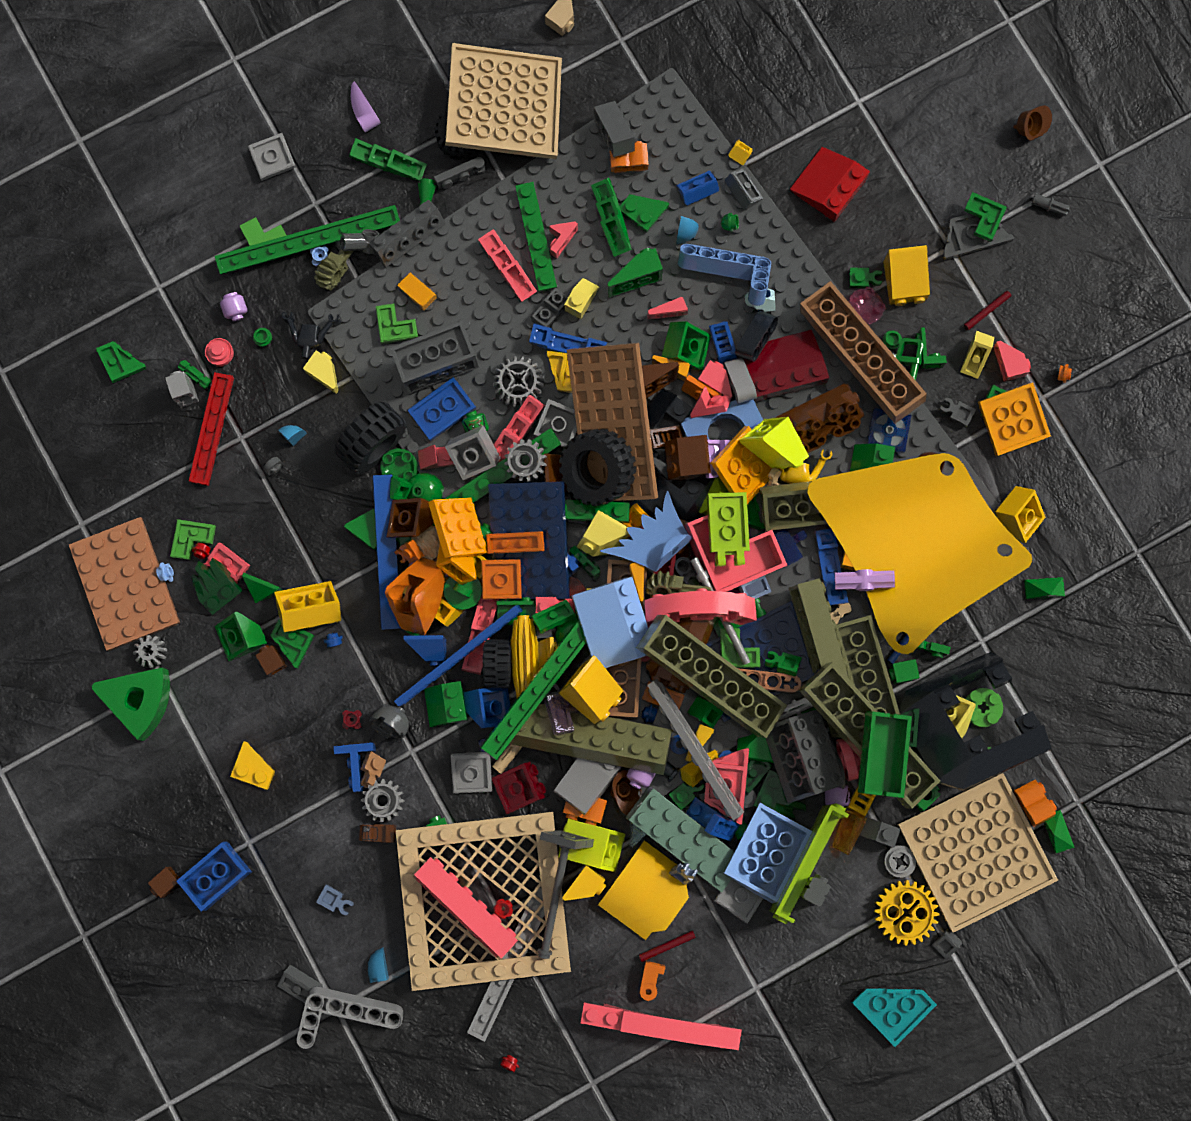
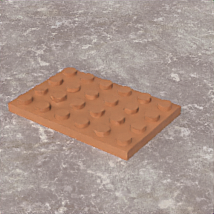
M141 517L69 544L106 651H111L139 640V638H144L147 635H152L180 624L166 582L160 581L157 576L156 569L159 567V563Z

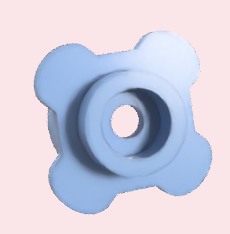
M326 246L311 249L313 265L318 266L321 260H325L328 256L329 249Z
M160 563L156 569L159 580H169V582H172L174 575L172 567L168 563Z

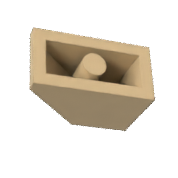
M557 0L545 15V24L561 36L566 32H570L574 26L572 0Z

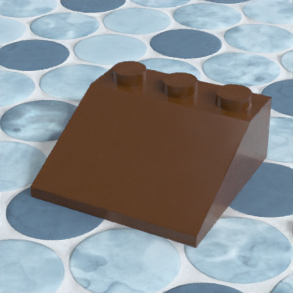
M678 362L642 366L646 399L677 380Z

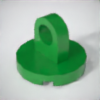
M451 577L445 582L444 597L454 608L461 610L469 609L475 606L481 598L482 586L477 577L476 580L463 585Z

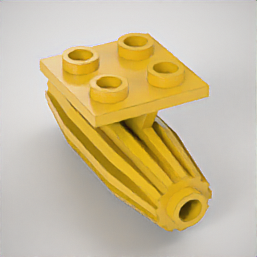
M529 615L517 616V619L513 621L511 664L517 698L557 647L554 637L538 642L534 622L532 619H529Z

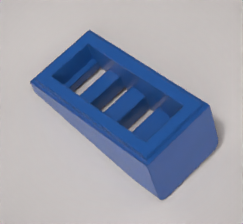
M728 322L710 325L709 329L718 362L723 364L724 362L737 359ZM722 330H725V331H726V332H723V333H720V334H715V332H718V331H722ZM725 337L728 338V339H724V340L717 341L718 339H722V338H725ZM730 345L728 347L719 348L721 346Z

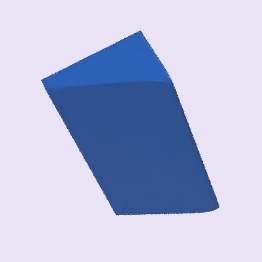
M711 171L676 185L686 205L719 191L718 182Z

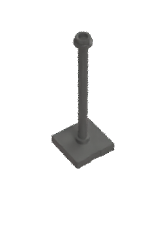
M561 830L543 831L540 835V840L554 843L561 847L542 948H538L537 951L538 957L543 959H550V955H552V951L549 949L569 849L591 848L594 843V839Z

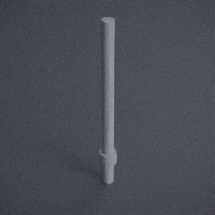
M698 558L690 560L697 573L698 581L703 586L711 587V591H714L708 579L709 575L706 570L704 571ZM719 617L743 665L750 663L751 661L732 624L724 622L723 618Z

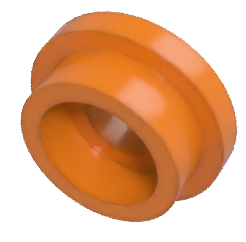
M1065 364V366L1060 365L1058 380L1063 381V383H1066V380L1071 378L1072 369L1068 368L1069 364Z

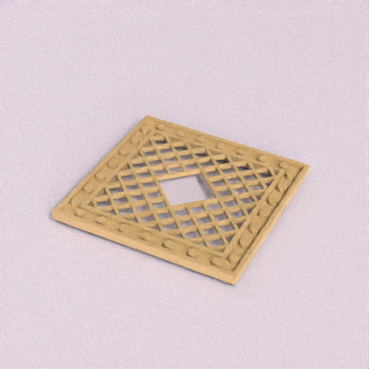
M553 812L396 830L412 991L571 972L562 888L549 949L552 951L550 959L538 957V952L530 946L536 937L543 941V937L539 933L547 923L559 862L557 844L540 840L541 832L555 830ZM536 834V841L529 835ZM523 836L517 844L509 838ZM526 837L534 843V846L528 853L519 846ZM504 838L498 846L489 840ZM506 839L515 846L509 855L500 849ZM484 840L479 848L470 843L472 841ZM465 842L458 851L450 845ZM486 842L495 848L489 857L480 851ZM467 844L475 850L470 859H467L460 853ZM445 845L439 853L430 847ZM447 846L456 853L450 862L441 856ZM536 846L539 861L530 855ZM425 847L419 855L418 848ZM517 848L526 855L520 863L511 858V855ZM427 849L436 855L435 858H440L447 864L444 868L445 871L450 866L458 873L456 875L457 878L461 875L469 881L466 885L467 888L481 873L510 896V902L515 900L521 905L515 915L512 913L511 916L513 918L506 926L502 922L500 923L505 929L515 919L523 925V928L515 937L526 946L520 954L510 949L509 951L516 957L499 960L478 939L472 936L468 930L466 931L458 924V920L455 922L447 915L449 913L448 910L445 913L436 906L439 903L438 901L433 904L425 898L429 892L426 891L423 894L422 885L413 878V875L420 869L419 860L424 864L426 863L421 857ZM497 851L506 857L500 866L491 860ZM477 853L486 859L481 868L471 862ZM458 855L467 862L461 870L452 865ZM528 857L536 863L531 872L521 866ZM508 859L517 866L511 875L502 869ZM488 862L498 868L491 877L482 871ZM469 864L477 870L472 879L462 873ZM538 866L541 881L532 875ZM519 868L528 874L522 883L513 877ZM499 871L508 876V879L502 886L493 880ZM530 877L539 883L533 892L524 886ZM510 879L519 885L513 895L504 888ZM540 887H542L543 901L535 895ZM521 888L530 894L524 903L515 897ZM532 897L541 903L535 912L526 906ZM423 900L432 906L426 915ZM543 906L545 921L537 915ZM523 908L532 914L526 924L517 917ZM433 909L443 915L436 924L427 918ZM534 917L543 923L537 932L528 926ZM444 918L453 923V926L447 933L438 926ZM426 921L429 922L432 926H434L432 930L428 933V935L426 931ZM455 926L464 932L458 942L449 935ZM526 928L534 934L529 943H526L519 937ZM435 929L445 935L438 944L430 938ZM466 935L475 941L469 951L460 944ZM446 938L456 944L449 953L441 947ZM428 941L435 946V949L431 952L430 955L428 951ZM477 944L486 950L480 960L471 953ZM457 947L466 952V955L460 962L451 955ZM528 948L536 954L522 956ZM437 949L447 955L441 964L431 958ZM488 953L497 959L483 961ZM468 956L477 961L462 964ZM448 958L456 963V965L443 966ZM430 961L434 963L437 967L430 968Z

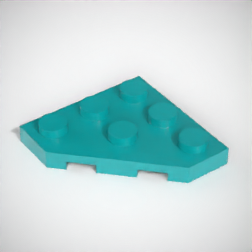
M865 988L852 1001L853 1005L894 1047L937 1005L922 989Z

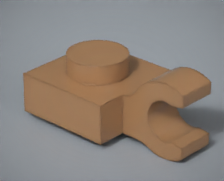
M372 751L367 752L360 769L365 772L360 785L368 788V785L373 786L376 779L380 778L386 760Z

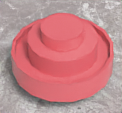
M222 338L211 340L205 349L207 360L218 367L229 364L234 355L231 344Z

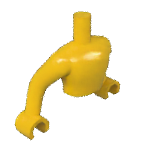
M824 449L821 451V458L811 474L809 472V464L803 463L798 468L787 467L786 470L778 468L782 471L779 476L780 479L788 484L809 482L817 479L826 460L832 457V451H830L828 458L823 456Z

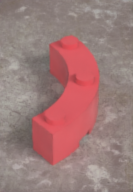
M700 588L690 592L667 595L655 594L652 598L645 600L646 622L652 624L657 615H667L676 623L680 622V618L690 617L693 621L713 620L714 617H721L724 622L738 625L757 621L755 598L747 596L746 593L707 591V589Z

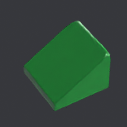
M392 476L390 498L394 500L407 499L413 485L404 478Z

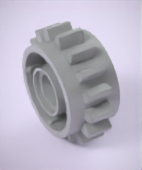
M520 439V444L513 442L514 447H508L509 454L504 456L508 458V461L504 463V465L509 466L507 472H513L512 477L517 478L519 476V481L522 482L524 478L529 482L531 477L538 479L537 474L539 472L544 473L542 467L547 466L544 463V459L547 456L542 455L544 448L538 449L539 443L536 442L532 445V440L528 439L527 443L523 439ZM528 455L530 462L528 465L523 466L521 459L523 456Z
M382 779L380 784L376 780L374 786L368 785L369 790L363 791V794L366 796L361 799L362 802H365V806L362 809H367L366 815H373L374 821L378 817H380V822H384L386 817L391 821L392 815L399 816L397 810H403L400 803L405 802V800L401 799L400 796L404 793L398 792L397 790L400 786L396 785L393 787V781L391 780L388 784H386L385 779ZM381 795H385L388 799L385 806H380L378 803V798Z

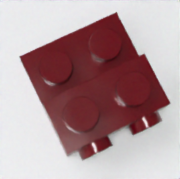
M531 762L523 763L492 778L506 814L545 798V786L543 783H539L536 777L538 770L534 764L531 765Z

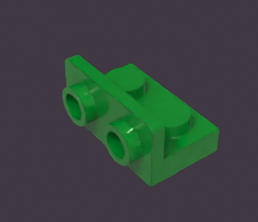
M522 597L520 601H513V599L496 601L497 620L515 605H519L523 610L518 616L529 615V619H532V615L536 614V602L532 601L529 597ZM515 617L505 626H513V621L516 620L517 617Z

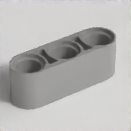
M743 358L724 362V369L727 371L729 383L737 403L757 399L754 383Z

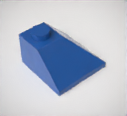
M443 635L404 636V640L427 663H430V666H439L446 660V639Z
M485 688L464 692L466 712L481 728L496 727L510 709L508 688Z

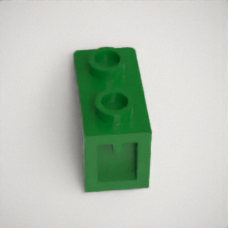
M925 327L920 328L918 333H916L915 339H920L923 342L921 369L943 368L947 363L946 355L940 356L939 353H933L927 356Z

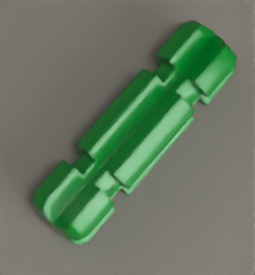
M186 360L179 363L178 369L182 372L185 371V374L196 383L199 382L201 387L206 389L210 386L212 381L207 376L204 377V374L194 366H190V363Z

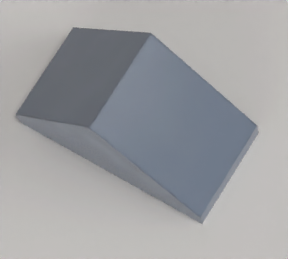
M765 575L737 587L740 593H746L747 596L755 599L772 592Z

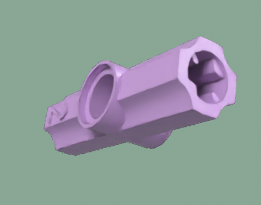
M864 569L856 570L855 572L835 573V590L856 589V591H871L878 588H895L894 571Z

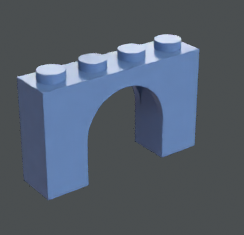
M734 398L735 400L730 402L727 412L695 418L687 417L681 423L680 429L684 437L707 435L709 440L708 429L718 419H733L742 428L750 426L751 429L763 421L754 400L737 403L736 398Z

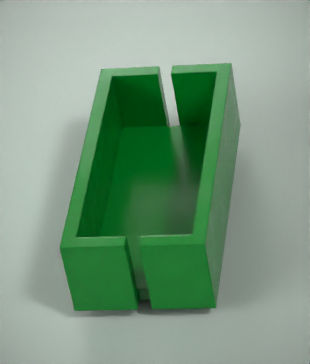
M873 711L865 713L858 793L904 798L912 716Z

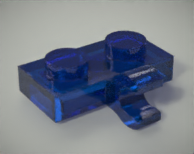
M787 529L773 530L787 563L786 567L803 558L796 544L807 538L804 530L791 537Z

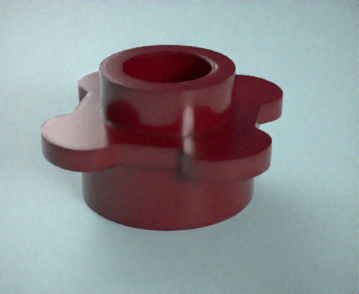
M345 710L342 713L344 721L342 726L344 729L361 728L360 717L362 713L359 710L355 712Z

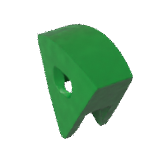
M157 668L95 682L92 685V690L137 740L144 741L156 729L166 711L170 694L169 671L165 668Z

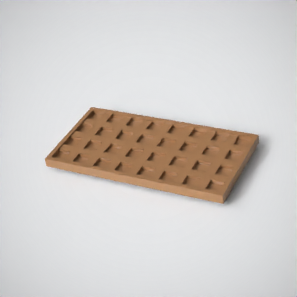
M639 343L567 349L578 435L594 429H608L609 432L617 433L618 438L623 437L626 440V446L630 445L632 449L631 455L635 456L636 462L633 463L636 466V473L633 474L635 477L634 483L630 485L631 488L627 493H624L622 497L614 501L658 498ZM591 450L587 459L588 470L596 481L605 484L608 478L607 464L600 454Z

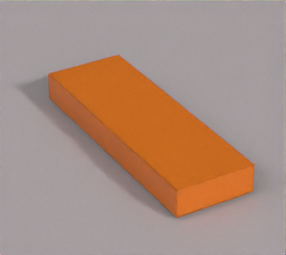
M543 531L486 534L488 554L545 551Z

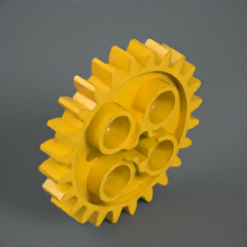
M905 880L904 885H902L901 881H897V887L890 883L891 890L883 888L885 895L878 894L882 900L881 902H875L879 909L873 911L879 913V916L874 918V920L881 921L877 927L884 928L882 934L886 935L889 933L888 940L891 941L896 937V943L899 944L903 940L904 945H907L909 940L913 945L916 944V939L923 942L922 935L929 938L930 936L927 931H935L931 925L932 923L938 924V921L933 918L939 915V913L934 912L938 905L932 904L936 898L928 897L931 891L923 892L924 885H920L917 888V882L915 881L910 886L909 880ZM905 893H909L911 896V901L908 904L902 901V896ZM919 900V903L909 910V917L903 916L896 925H893V922L904 914V908L910 909L915 901ZM891 906L897 909V914L894 917H889L888 909ZM918 908H923L925 911V915L921 919H918L916 916ZM905 921H908L911 926L908 932H903L901 929V925Z

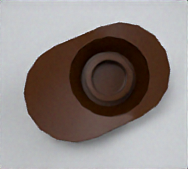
M1042 105L1030 111L1022 112L1013 128L1017 129L1018 133L1025 136L1028 140H1034L1044 135L1050 128L1052 122L1051 110L1049 107Z
M628 770L618 772L610 785V794L617 802L621 812L625 815H628L643 795L641 788L639 790L630 785L631 781L627 778Z

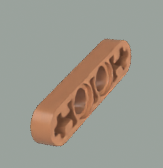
M738 668L743 673H746L747 676L751 674L757 675L759 678L758 684L767 691L795 693L801 687V680L797 676ZM774 676L778 679L776 687H770L767 684L769 677ZM781 677L785 678L784 682H790L791 679H794V683H797L798 686L790 689L789 685H783L784 689L780 688L782 683Z

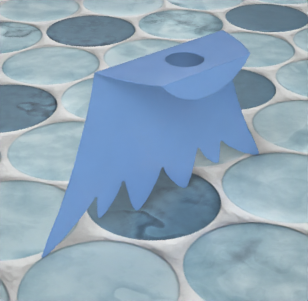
M667 491L663 512L657 507L655 508L656 520L642 514L641 521L644 529L636 527L627 528L633 540L621 539L619 542L624 546L600 550V552L628 559L657 572L689 543L692 537L679 519L670 494Z

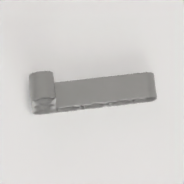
M313 987L310 989L306 999L297 1035V1044L303 1049L313 1046L322 1013L395 1029L402 1024L403 1009L401 1006L322 987ZM317 996L321 1000L315 1002L311 999V997ZM336 1000L340 1005L334 1006L331 1004V1001ZM357 1005L360 1009L352 1010L350 1006ZM376 1009L379 1011V1014L373 1015L370 1013V1010ZM397 1014L399 1018L392 1019L389 1015ZM313 1015L316 1017V1019L309 1020L307 1016ZM309 1034L311 1038L305 1039L302 1035Z

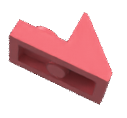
M568 222L549 226V232L557 237L550 244L551 256L556 259L560 256L578 231V223Z
M705 386L694 404L690 414L691 418L727 412L731 402L729 395H717L710 398Z
M431 445L418 451L420 470L455 466L445 446L436 448L435 445Z

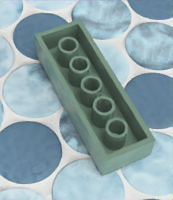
M649 786L625 818L681 862L690 864L688 866L690 869L698 870L697 874L717 890L723 892L731 881V878L725 875L724 872L734 851L715 836L704 831L705 828Z

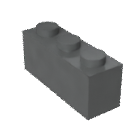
M615 101L595 106V122L613 157L635 151L637 138L634 131L631 132L629 121L624 119L622 108H618Z

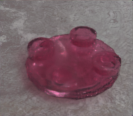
M870 287L855 291L848 301L867 324L877 322L885 311V304L880 296Z

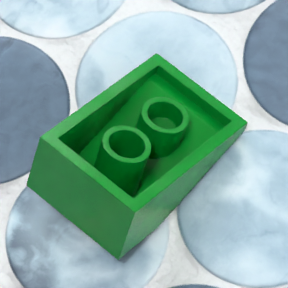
M656 248L641 250L608 282L609 298L662 281L663 268Z

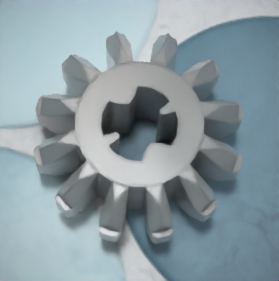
M147 635L146 641L143 638H139L141 644L134 645V647L138 648L137 651L133 652V655L138 656L135 661L141 662L143 667L148 665L150 668H154V662L157 665H161L159 659H166V656L162 655V653L167 652V648H161L165 642L159 641L157 636H154L152 639L150 635ZM148 649L153 651L152 655L147 652Z

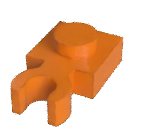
M414 539L402 544L395 551V554L402 556L401 563H405L407 560L411 563L424 556Z

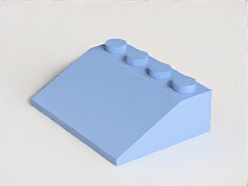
M625 577L571 595L591 657L593 655L597 657L601 664L607 668L647 656L636 648L648 630V625L632 577Z
M759 803L724 874L754 894L771 903H776L812 831Z

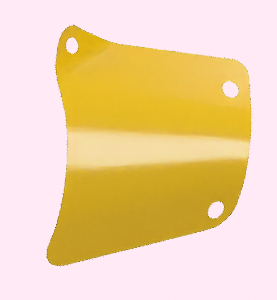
M946 453L933 454L813 480L808 486L807 493L810 500L834 532L855 571L864 569L894 571L895 588H878L866 591L880 631L892 649L898 653H912L943 622L1021 573L1032 563L1030 552L998 520L978 491L964 464L953 455ZM944 461H949L954 466V471L949 476H945L940 470V465ZM1001 544H1007L1011 546L1012 554L1001 556L997 552V548ZM900 632H905L909 636V642L906 645H900L896 641V637Z

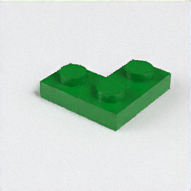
M972 192L964 211L981 218L974 235L991 242L1007 207Z

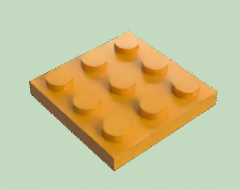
M1033 382L978 402L996 456L1051 436Z
M744 426L710 463L729 493L747 492V504L760 491V487H764L769 481L768 474L773 469L740 443L739 439L751 430L750 426Z
M472 498L435 499L428 502L445 558L488 553Z

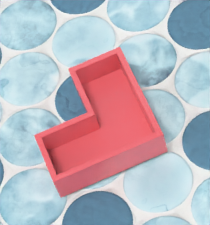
M708 515L683 525L692 537L690 545L704 571H707L708 579L714 591L727 592L787 566L773 530L749 539L750 551H744L745 565L734 566V555H725L726 565L715 566L716 553H710Z

